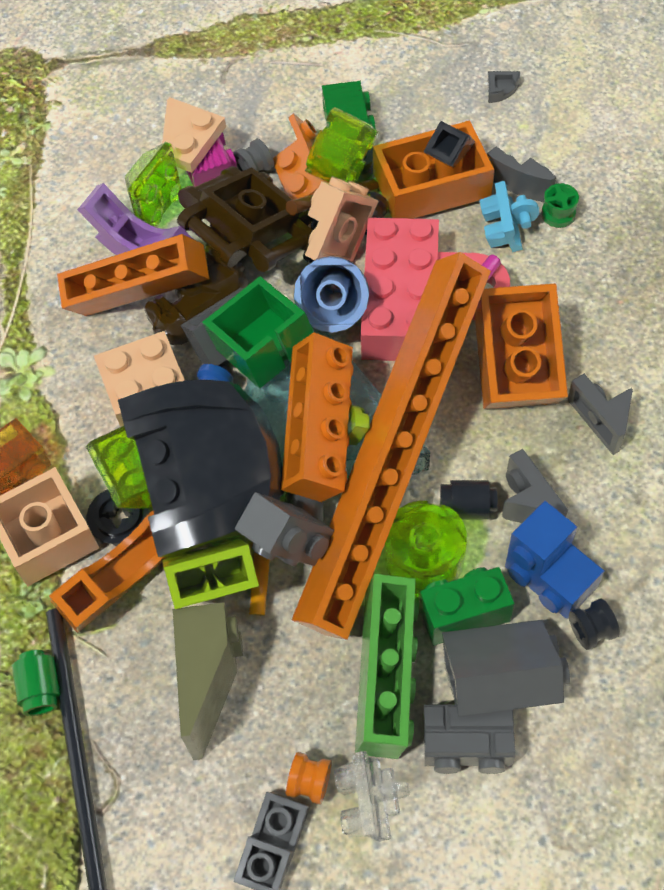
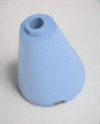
M322 257L309 263L299 274L295 283L294 300L295 304L306 313L312 327L317 330L333 333L347 330L363 316L369 302V287L364 274L354 263L341 257Z

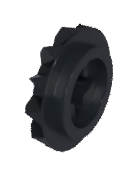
M114 487L103 491L94 498L87 510L86 521L93 536L101 544L105 542L117 546L139 526L149 514L146 500L139 492L127 487ZM119 505H121L125 516L128 518L122 519L121 525H119V528H116L113 520L109 518L116 517Z

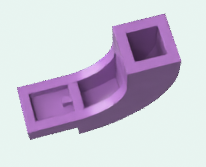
M104 183L97 185L77 209L99 232L95 238L115 255L180 234L192 238L181 226L160 229L145 223L135 216Z

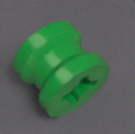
M558 183L551 185L544 194V204L541 211L542 219L551 227H567L574 222L579 194L574 187L568 184Z

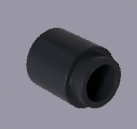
M450 480V484L440 485L441 516H450L451 520H488L490 512H497V488H490L489 480Z

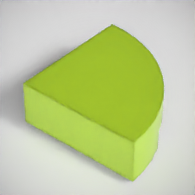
M351 405L348 420L349 445L357 446L370 429V417L365 413L363 407Z

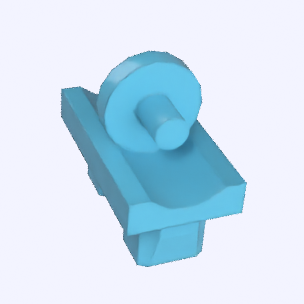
M506 182L495 183L496 194L480 199L481 211L486 222L501 217V221L484 227L486 239L491 248L509 244L512 252L523 250L518 224H521L523 229L530 228L531 222L539 216V206L536 201L527 199L525 195L518 196L516 202H514L513 198L508 196Z

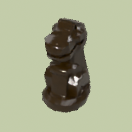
M207 245L204 249L209 273L208 280L175 289V294L179 299L173 303L164 296L158 295L152 298L153 301H148L145 304L144 311L148 321L153 326V333L165 331L171 345H182L189 340L181 327L183 323L239 288L244 289L247 287L249 282L243 274L245 267L241 261L233 267H228L220 260V255Z

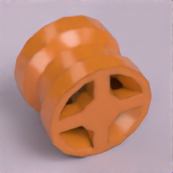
M297 752L289 772L286 796L293 798L299 795L307 796L312 803L321 805L329 783L332 760L323 758L319 761L310 760L307 754Z

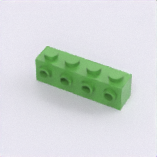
M374 574L365 594L355 755L398 759L413 742L414 721L409 719L410 704L414 702L416 679L411 677L412 662H415L418 648L417 637H413V622L417 621L419 614V598L415 597V579Z

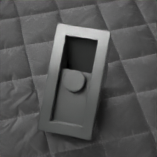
M584 373L572 380L567 400L611 454L615 455L620 451L626 433L633 389L630 388L608 401L603 389L598 384H593Z
M524 449L511 454L508 461L506 480L516 495L504 502L502 517L506 520L523 523L544 501L548 502L566 517L568 509Z

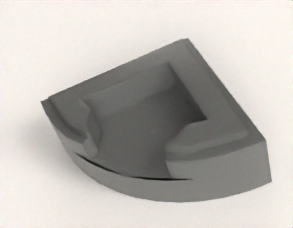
M488 71V103L500 102L513 95L519 86L520 71Z

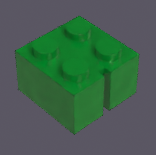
M261 276L202 321L216 350L259 389L286 368L285 360L292 361L293 346L314 333L306 313Z

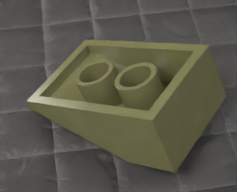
M224 602L172 609L181 738L193 760L203 759L237 674L236 657L243 656L241 632L238 631L236 616H228Z

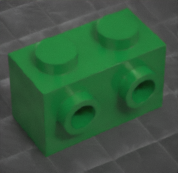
M480 567L469 571L463 578L448 582L446 579H441L428 584L424 590L420 591L419 610L432 646L443 643L442 632L509 623L515 603L500 567L489 570L485 567Z

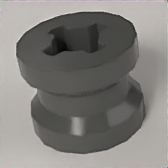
M258 138L251 141L248 148H239L233 153L237 167L241 172L251 167L257 172L262 170L269 171L274 168V160L269 149Z

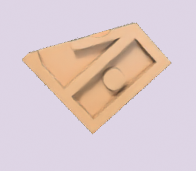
M169 97L166 105L161 149L163 162L193 173L226 128L225 117Z

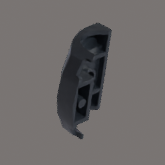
M186 380L156 386L118 399L127 438L136 441L154 515L149 516L148 520L158 557L174 558L199 546L240 536L242 534L235 530V527L255 492L280 500V496H283L284 491L281 490L283 467L279 444L269 420L260 405L252 400L239 385L221 380Z

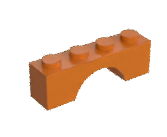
M151 511L139 526L114 549L90 566L82 568L49 595L53 606L77 633L163 562L162 559L167 558L158 557L148 520L149 516L154 515V511Z

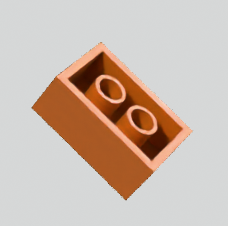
M470 120L450 125L470 135L475 141L472 148L454 168L423 152L435 130L373 146V175L378 182L382 196L388 202V209L392 218L414 219L480 201V199L492 195L494 168Z
M556 283L484 288L474 313L483 409L558 404L568 398Z

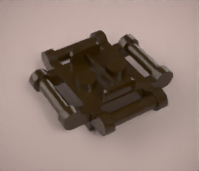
M230 166L222 170L219 176L196 187L187 186L178 192L179 202L185 208L177 218L178 225L185 231L191 230L220 255V260L228 267L235 266L243 256L248 255L253 259V263L258 271L265 273L276 266V262L300 249L307 250L309 246L308 240L313 231L308 226L313 219L308 216L309 211L290 215L286 211V203L293 199L274 185L273 179L265 172L259 173L253 167L241 172L236 167ZM206 219L210 223V227L202 220ZM287 233L293 236L270 250L265 246Z

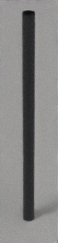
M55 608L46 612V619L60 691L59 703L88 890H107L64 619Z

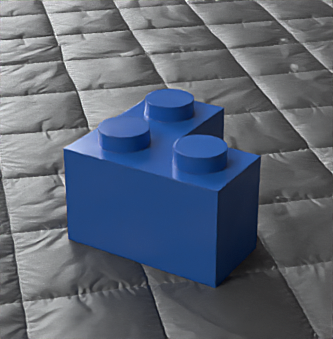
M544 501L511 534L505 568L509 576L518 585L523 587L527 585L539 596L540 602L546 609L555 614L559 612L564 618L568 619L569 612L579 608L599 587L604 570L572 544L577 526L548 502Z

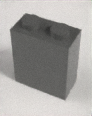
M543 620L442 632L445 670L459 717L564 703V685L570 684L568 662L565 657L559 658L557 638L555 635H549Z

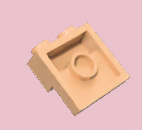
M333 176L329 183L321 181L319 188L312 196L311 208L308 213L309 217L319 222L310 234L309 246L305 256L313 260L335 256L353 262L366 232L368 218H372L378 204V200L367 195L368 188L352 181L348 183Z

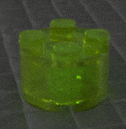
M334 107L326 118V121L331 123L329 128L325 127L323 131L320 130L306 161V166L308 167L305 169V172L327 183L330 182L332 176L348 183L349 181L354 182L355 180L357 181L366 162L363 159L367 151H370L373 147L379 131L373 129L372 125Z
M414 501L399 508L384 545L385 566L389 575L415 579V597H420V591L424 590L432 582L443 579L448 580V582L457 580L464 569L467 548V531L462 519L450 507L443 504L441 506L428 504V501Z

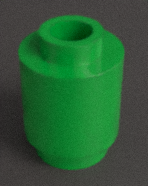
M30 650L21 653L19 660L11 665L17 705L23 708L25 716H38L56 710L58 708L57 699H59L60 691L54 657L45 655L43 650Z

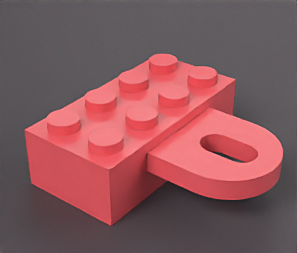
M368 218L364 276L369 287V302L361 320V360L396 361L435 261L458 253L438 252L439 219ZM463 253L481 265L488 258V255ZM501 264L487 283L491 284L494 288L510 287V277L506 268Z

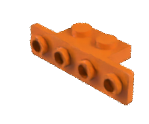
M293 113L288 118L297 140L273 157L285 193L292 199H297L314 194L319 188L321 181L329 183L331 177H336V175L326 165L325 161L328 160V156L324 149L316 142L315 137L318 136V133L309 120L302 121Z

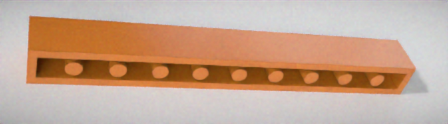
M462 252L435 261L371 420L370 429L365 435L344 492L329 527L335 531L329 540L327 551L318 559L316 565L312 567L291 619L325 636L348 640L491 271Z

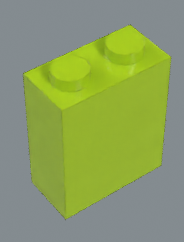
M241 538L181 554L174 558L162 559L174 609L259 586L249 545Z

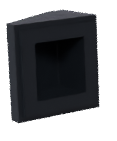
M440 121L423 152L454 168L472 148L475 141L470 135Z

